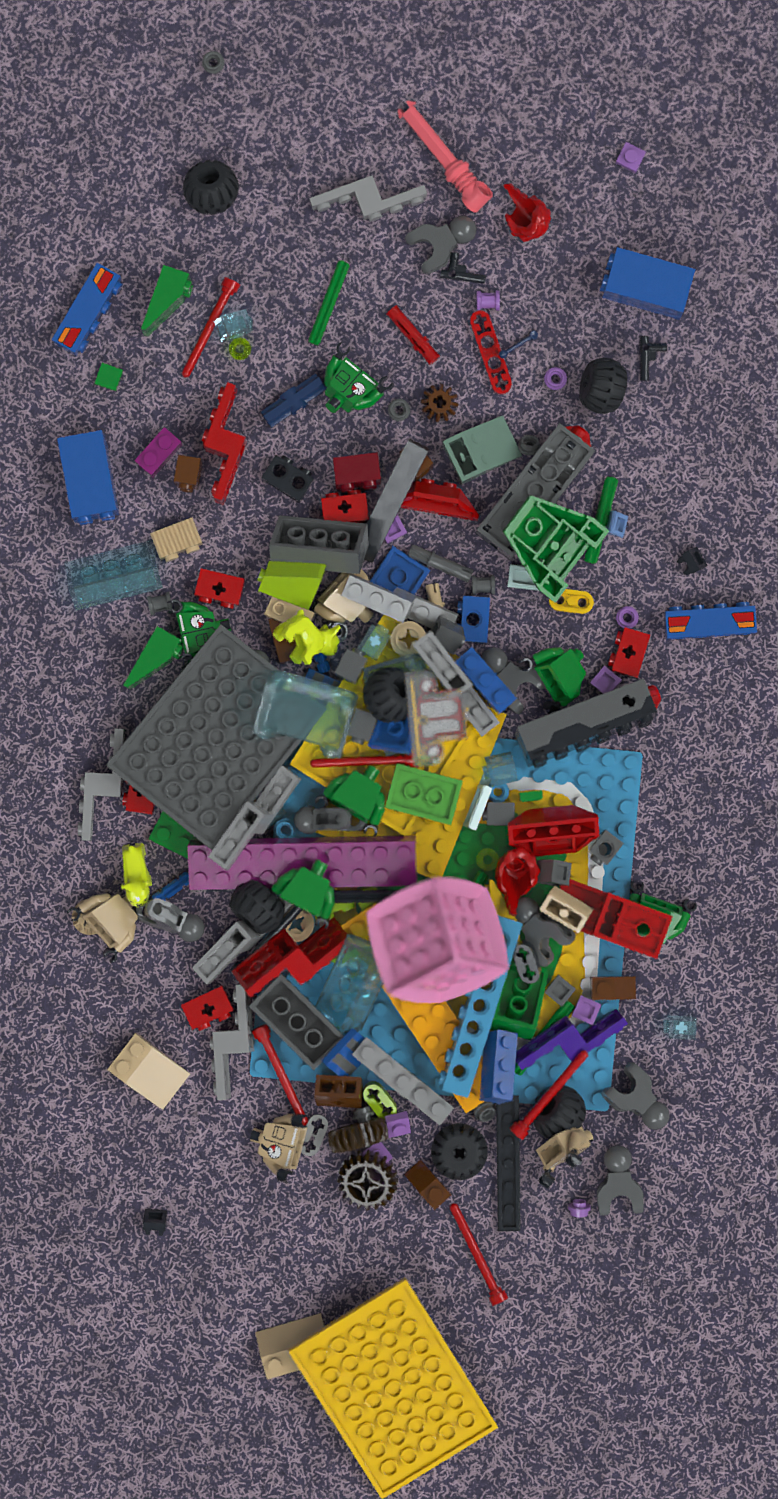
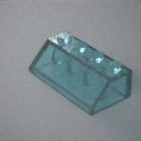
M151 540L64 563L68 587L76 611L163 588Z
M352 934L347 935L315 1005L341 1034H346L351 1028H354L356 1031H362L383 986L371 941Z

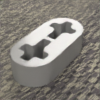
M320 1114L310 1117L306 1127L308 1128L304 1142H309L310 1137L313 1136L315 1137L313 1145L316 1148L307 1152L305 1151L306 1147L303 1145L301 1152L306 1156H313L319 1151L327 1131L328 1121ZM320 1118L325 1126L324 1128H319L317 1134L312 1133L314 1125L311 1123Z

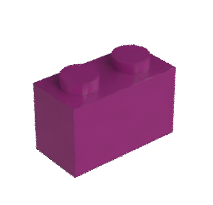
M164 427L134 461L148 475L154 478L181 448L182 442Z

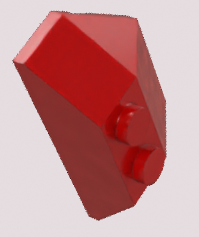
M421 478V482L415 481L412 484L401 506L404 509L478 521L479 514L460 488H456V484L443 482L442 486L434 484V480Z
M575 805L528 809L508 823L509 845L527 849L534 856L576 853L587 846L593 839L600 836L598 814Z

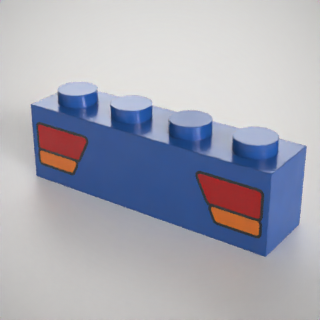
M96 263L52 338L53 343L75 356L79 352L83 353L89 343L87 341L89 334H94L100 325L99 317L101 314L105 315L111 306L109 301L112 295H117L123 284L120 283L122 280L121 276Z
M749 602L736 603V607H727L726 603L714 604V608L705 609L704 605L691 606V610H682L681 606L669 607V611L664 612L665 640L756 634L755 606H749Z

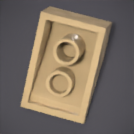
M138 1033L134 1034L107 1069L162 1110L190 1075L189 1072Z

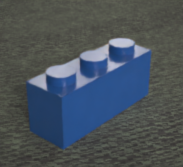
M472 647L455 661L473 687L498 715L517 699Z
M495 1030L488 1033L483 1051L480 1101L502 1104L513 1100L518 1033Z

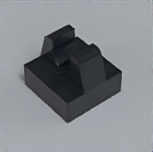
M697 547L686 551L677 560L678 564L686 562L688 565V569L683 572L684 575L694 574L708 566Z
M145 1209L143 1230H145L146 1235H150V1230L159 1231V1236L163 1235L166 1229L168 1210Z

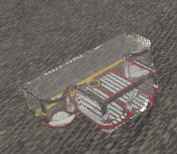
M427 670L405 672L413 763L415 767L438 764L445 755L441 741L467 738L466 720H470L469 706H464V697L461 689L438 691L437 679L432 672Z

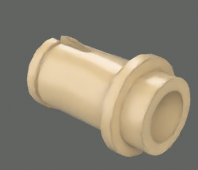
M435 583L434 586L433 584L426 585L428 601L441 607L445 606L441 599L439 583Z

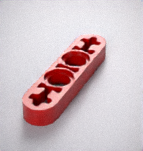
M476 311L471 316L470 325L493 391L498 395H505L511 390L512 381L505 360L499 357L501 348L491 319L485 311ZM480 315L481 318H486L484 328L485 330L490 328L491 332L477 334V332H481L480 325L474 323L477 320V316ZM488 336L493 339L494 344L491 348H484L481 345L483 337ZM493 357L498 358L501 362V366L495 370L488 366L489 359ZM504 370L505 374H501L503 382H508L505 385V390H501L500 387L496 388L495 385L498 384L497 375L492 378L491 374H498Z

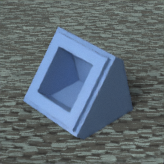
M610 511L606 527L609 530L608 534L623 538L628 516L617 511Z

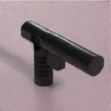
M451 252L449 269L441 270V278L485 284L486 275L466 273V265L457 264L459 253ZM453 270L456 276L451 277L448 274Z
M640 336V381H649V361L656 360V352H667V343L652 344L649 343V336ZM643 344H646L650 348L644 351Z

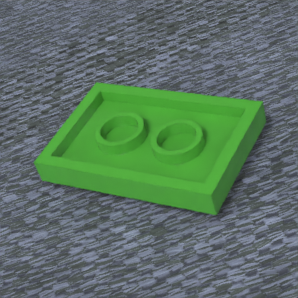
M396 764L385 808L451 825L463 781Z

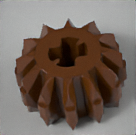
M440 384L439 391L432 385V394L425 390L424 396L428 399H421L420 402L423 405H427L422 408L423 413L431 411L427 419L430 420L433 415H436V423H439L440 416L442 415L443 419L448 421L447 412L451 416H455L456 412L452 408H458L459 403L451 402L457 399V394L449 396L452 388L449 387L444 392L443 384ZM438 398H442V402L446 403V405H442V408H437V404L433 403V401L437 402Z

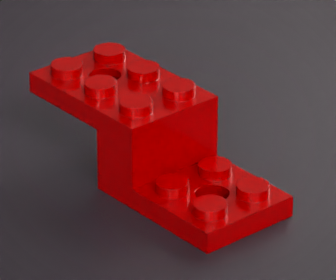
M228 382L226 387H221L217 397L219 406L218 408H213L209 419L211 421L210 430L205 429L202 437L206 452L225 458L219 469L220 481L215 480L211 491L215 502L224 505L247 444L246 437L224 429L237 394L236 385Z
M570 879L569 886H560L559 889L576 899H580L584 904L594 909L581 932L649 957L658 958L673 916ZM641 923L647 924L650 929L648 935L644 937L637 933V926Z
M334 917L330 919L327 929H324V924L300 945L283 928L231 972L250 997L261 991L273 978L278 977L285 968L302 985L312 979L314 974L320 969L329 965L337 955L347 950L354 941Z

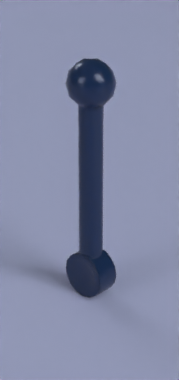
M533 330L523 340L506 350H501L499 357L504 359L510 352L529 340L537 339L538 332Z

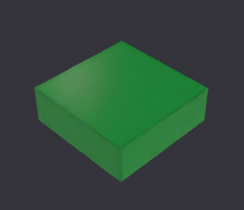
M101 363L94 384L116 392L123 370Z
M542 790L519 793V800L521 802L543 799Z

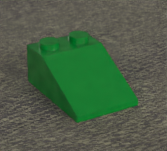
M163 265L141 327L144 336L149 337L184 303L186 297L190 298L194 285H192L189 273Z
M157 626L125 681L124 686L131 690L172 663L174 658L178 660L184 651L182 640Z
M511 960L490 1030L518 1033L519 1038L531 1041L537 1030L549 973L548 969L541 968L539 979L535 983L528 984L521 980L515 961ZM528 965L526 973H530L533 976L535 971H531Z

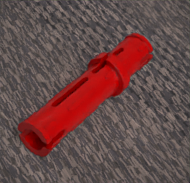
M398 305L388 311L386 315L411 342L412 348L418 351L429 365H432L440 358V355L429 344V339L426 336L423 337L400 310Z

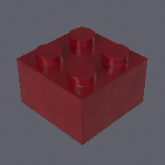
M378 452L333 458L336 490L341 489V493L353 491L356 487H363L364 490L377 489V485L381 484Z

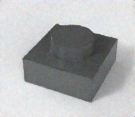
M557 975L544 993L562 1007L576 989L560 975Z

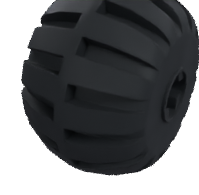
M205 160L204 163H197L188 171L183 182V193L186 201L194 210L205 215L209 213L216 215L217 212L222 213L226 211V209L233 205L238 195L239 184L235 173L229 166L217 160H213V162Z
M599 358L589 362L583 372L579 387L581 403L588 410L598 414H606L618 409L627 388V372L619 362L610 358Z
M386 667L371 674L363 689L364 703L367 704L366 708L368 711L372 712V716L385 723H396L400 720H405L411 715L412 706L409 682L413 679L410 678L408 673L399 668ZM415 686V688H416V698L418 699V698H419L418 689H417V686Z
M252 880L239 885L231 896L230 908L232 912L257 933L266 934L273 931L280 925L284 917V904L279 898L276 899V895L258 881Z
M564 1085L533 1121L535 1129L541 1136L549 1140L556 1134L566 1130H571L572 1128L579 1129L583 1126L582 1122L585 1121L586 1117L584 1100L575 1089ZM550 1087L544 1089L540 1093V1096L536 1097V1099L534 1100L536 1101L535 1104L541 1099V1097L546 1093V1091Z
M461 1123L451 1124L443 1128L435 1136L431 1147V1157L435 1167L442 1175L453 1180H466L477 1175L484 1167L488 1155L487 1144L482 1134L476 1128ZM463 1147L465 1149V1156H458L456 1158L454 1156L456 1154L454 1149H461Z

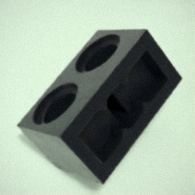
M275 455L261 477L262 480L300 504L314 482V479L311 477L312 473L303 467L300 470L292 465L293 461L284 455L281 458ZM277 466H282L286 469V473L282 477H276L273 474L274 469ZM296 478H301L305 481V485L301 489H295L292 486V482Z

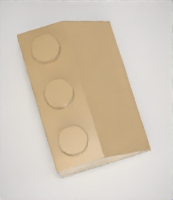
M321 1313L255 1332L267 1379L300 1370L289 1354L288 1349L325 1327Z

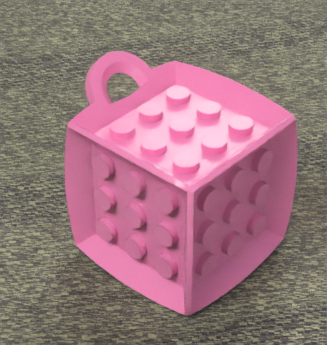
M434 877L396 892L367 911L368 930L374 958L385 989L391 996L419 1003L443 1002L476 990L508 971V957L500 921L487 888L479 884L458 878Z

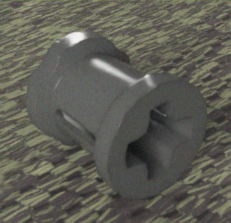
M475 575L471 576L472 596H476L477 593L495 594L494 575L477 578Z
M169 592L156 597L147 596L151 616L155 615L156 612L173 610L172 603H167L171 601Z

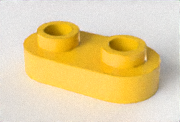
M566 589L561 595L564 598L563 604H557L550 599L548 600L553 610L575 614H586L594 605L591 594L586 591ZM579 599H584L586 601L585 607H580L578 605Z

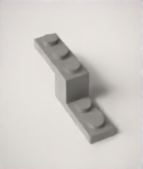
M372 175L311 197L309 200L313 211L318 209V212H322L331 208L330 204L338 201L339 204H344L351 201L352 196H355L363 219H369L371 222L382 218V214L388 211L394 214L402 211V206L410 203L412 206L423 203L424 198H427L425 186L422 185L382 200Z
M353 574L349 575L341 595L402 623L409 618L429 628L433 627L439 616L455 623L459 615L398 587L392 592Z
M431 631L412 645L440 680V684L449 696H456L461 699L463 714L481 737L500 723L473 689L472 683Z
M115 729L114 734H110V747H114L113 756L125 743L124 729ZM113 771L112 774L85 772V777H81L80 790L84 791V800L79 802V813H83V820L78 823V836H82L81 840L92 841L95 796L122 797L123 779Z
M282 765L257 801H247L208 857L225 870H229L254 833L263 834L301 778Z
M279 898L284 904L285 915L293 904ZM243 920L237 921L192 969L206 984H210L239 953L251 950L265 934L255 932Z
M240 984L236 985V989L233 990V999L237 1003L238 1011L235 1012V1024L239 1026V1029L212 1032L213 1036L210 1037L211 1050H214V1059H212L211 1067L216 1077V1081L213 1082L214 1095H217V1100L231 1098L228 1054L254 1051V1037L251 1032L253 1030L252 1009L249 1007L251 1005V997Z
M366 1037L352 1054L438 1125H441L454 1109L452 1105L402 1064L400 1065L369 1038Z

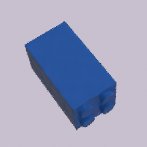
M618 247L615 253H610L606 270L610 272L609 275H604L600 291L604 292L602 298L680 320L685 309L695 269Z
M99 430L57 438L71 517L74 522L84 526L93 524V520L99 518L102 519V522L115 520V516L120 514L106 437L103 431Z

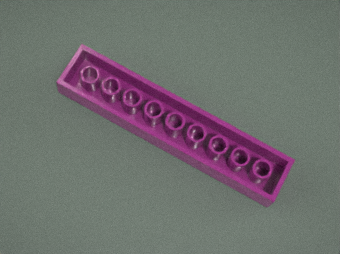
M416 835L253 838L249 840L229 870H225L208 857L212 850L201 841L190 840L187 846L189 890L236 889L239 885L252 880L258 881L267 888H271L281 875L293 868L300 869L304 867L311 870L316 859L328 865L322 877L330 881L329 885L331 887L412 886L417 884L418 880Z

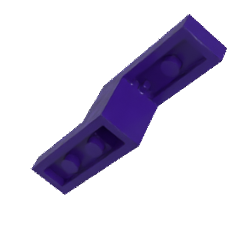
M615 1009L580 1034L569 1018L564 1016L516 1051V1063L521 1070H524L526 1067L532 1066L543 1055L552 1052L557 1045H560L572 1062L582 1050L590 1052L595 1047L601 1046L606 1039L613 1034L619 1033L628 1023L621 1013Z

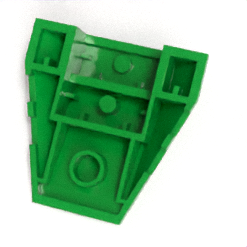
M529 495L503 530L504 535L537 589L554 603L557 602L569 586L563 580L587 548L590 546L596 549L609 532L607 528L591 516Z

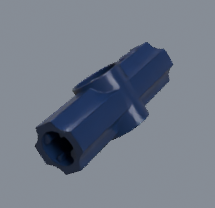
M315 373L297 387L293 386L285 391L277 401L263 409L261 414L268 425L273 428L290 415H296V411L300 408L304 409L307 407L310 401L326 391V387Z

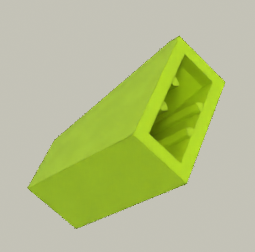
M269 561L267 568H261L257 581L261 583L258 591L309 610L326 565L322 563Z

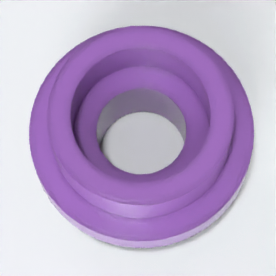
M554 367L546 372L544 381L548 388L559 390L566 384L567 376L561 368ZM553 375L559 376L560 381L554 383L552 382L551 377Z
M629 606L622 607L616 614V621L622 628H633L639 619L637 611ZM630 614L631 621L625 622L623 615Z
M575 1199L572 1203L568 1204V1210L573 1217L588 1216V1211L591 1210V1205L586 1203V1200Z

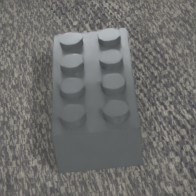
M279 515L269 544L271 561L322 563L326 565L324 571L360 574L369 545L367 524Z
M282 973L249 1006L313 1070L322 1063V1059L345 1036Z

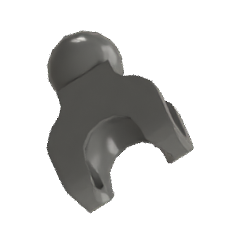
M461 215L455 217L449 227L447 224L441 227L423 224L409 232L405 236V241L409 245L427 242L433 246L432 256L421 267L423 274L429 275L448 264L452 250L459 247L458 244H466L473 240L477 227L472 218Z
M488 648L482 653L481 658L516 698V690L524 682L533 684L539 690L546 688L533 667L527 672L520 670L525 666L518 667L511 661H508L507 655L500 648ZM518 698L508 706L509 709L518 715L524 709L523 704Z
M308 805L301 807L294 817L295 826L304 834H312L318 830L362 831L367 825L360 820L359 824L352 826L350 824L352 815L348 809L343 808L317 809L314 806Z
M520 897L516 909L517 914L514 917L518 922L523 923L522 925L524 926L521 930L525 934V940L533 944L540 966L546 967L554 959V953L549 946V938L551 937L558 944L565 946L570 945L575 940L576 935L571 928L568 929V926H564V923L560 924V921L552 919L551 916L549 917L544 912L539 913V906L534 899Z
M160 898L151 899L144 906L135 907L134 912L138 915L137 920L172 934L178 933L179 937L186 942H196L204 934L205 925L199 916L188 914L174 904ZM144 906H146L145 914L147 917L143 916L142 914V908Z
M628 1062L624 1068V1073L631 1081L629 1093L622 1094L612 1087H607L601 1092L602 1097L614 1110L620 1112L631 1111L637 1117L641 1116L643 1123L648 1128L653 1130L662 1129L669 1121L670 1114L668 1108L663 1103L656 1101L657 1098L652 1094L650 1076L637 1064Z
M612 1146L604 1154L607 1177L597 1189L600 1216L609 1215L611 1201L619 1195L627 1196L631 1200L633 1212L641 1214L644 1210L643 1190L638 1182L631 1178V1171L629 1169L632 1164L631 1152L624 1146Z

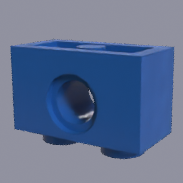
M463 596V601H458L457 614L461 615V623L457 624L463 627L466 637L465 643L487 644L490 598ZM470 614H475L479 618V623L471 626L467 623L466 617Z

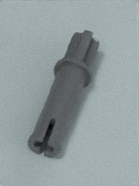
M412 545L408 552L409 557L427 564L426 567L431 566L466 583L469 582L474 571L435 554V551L430 552L416 545Z

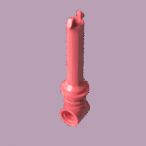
M406 101L410 108L405 112L402 109H398L399 118L403 117L444 167L446 181L451 182L458 189L459 193H462L461 199L464 205L472 212H478L493 197L492 191L485 183L477 181L474 174L470 172L468 162L456 159L414 107L416 102Z

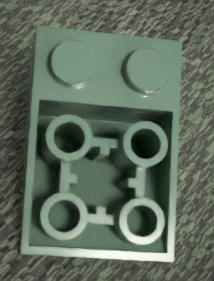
M503 416L465 430L442 442V446L461 485L522 456Z

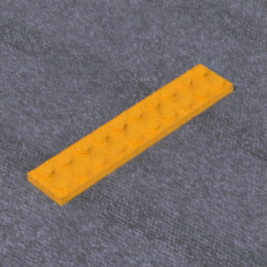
M373 903L341 924V926L354 941V946L440 1074L441 1070L445 1071L447 1064L444 1061L447 1049H451L454 1040H451L453 1029L459 1026L460 1021L447 1001L438 1003L411 1002L396 998L387 993L374 958L368 930L367 911L378 904ZM463 1043L459 1049L460 1053L463 1055L469 1053L470 1044ZM482 1055L469 1097L466 1098L453 1094L465 1113H468L484 1102L480 1101ZM456 1065L453 1068L454 1076H460L463 1073V1065Z

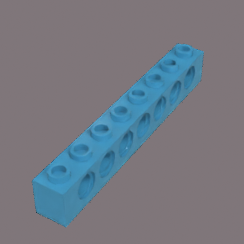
M498 915L505 938L508 965L510 966L523 923ZM508 971L491 981L489 988L482 989L480 987L465 994L467 996L466 1003L461 1005L458 1013L460 1023L458 1027H454L451 1040H454L452 1048H448L444 1061L447 1062L445 1071L441 1070L437 1083L440 1084L439 1088L441 1090L466 1098L469 1097ZM477 999L484 1001V1007L480 1011H475L473 1008V1004ZM470 1021H476V1031L472 1033L467 1032V1024ZM463 1043H469L471 1047L469 1053L461 1054L460 1046ZM456 1065H463L464 1071L460 1076L453 1075V1068Z

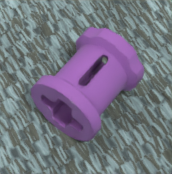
M496 290L495 293H481V291H477V310H481V308H495L496 311H499V290Z

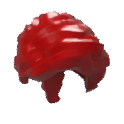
M506 183L504 189L508 190L510 197L516 204L512 214L506 213L505 215L511 234L519 237L523 242L543 236L549 229L551 220L550 209L535 195L528 197L519 188H515L512 183Z
M522 847L507 851L499 859L495 870V880L497 881L498 889L504 895L508 914L513 917L517 914L518 899L535 886L540 874V869L536 863V856Z

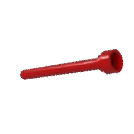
M224 277L221 283L222 293L182 371V375L185 378L191 375L229 297L237 293L240 287L239 283L227 277Z
M412 750L410 754L319 758L310 761V765L313 768L406 764V766L412 768H419L416 750Z
M263 1024L251 1031L253 1037L259 1043H262L294 1113L305 1115L269 1039L271 1037L269 1026ZM307 1118L302 1119V1125L304 1126L308 1123Z
M582 1050L523 1120L515 1121L509 1129L517 1137L524 1140L529 1134L530 1124L587 1059V1051Z
M452 1203L450 1210L490 1290L488 1292L490 1297L488 1298L492 1306L507 1300L508 1296L505 1290L497 1286L459 1206L456 1203Z

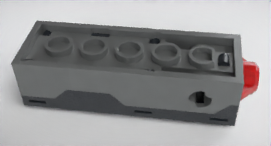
M559 423L481 523L475 534L511 561L516 553L504 535L503 530L529 495L556 504L595 453V450L591 447L590 434L579 425L564 427Z
M641 679L520 725L516 729L515 736L528 768L534 766L536 769L546 765V761L555 758L557 761L567 757V753L576 750L578 753L588 749V745L597 742L599 745L609 741V737L618 734V737L630 733V729L638 726L641 729L651 725V721L654 720L658 712L657 708L661 702V696L655 685L647 686L645 680Z

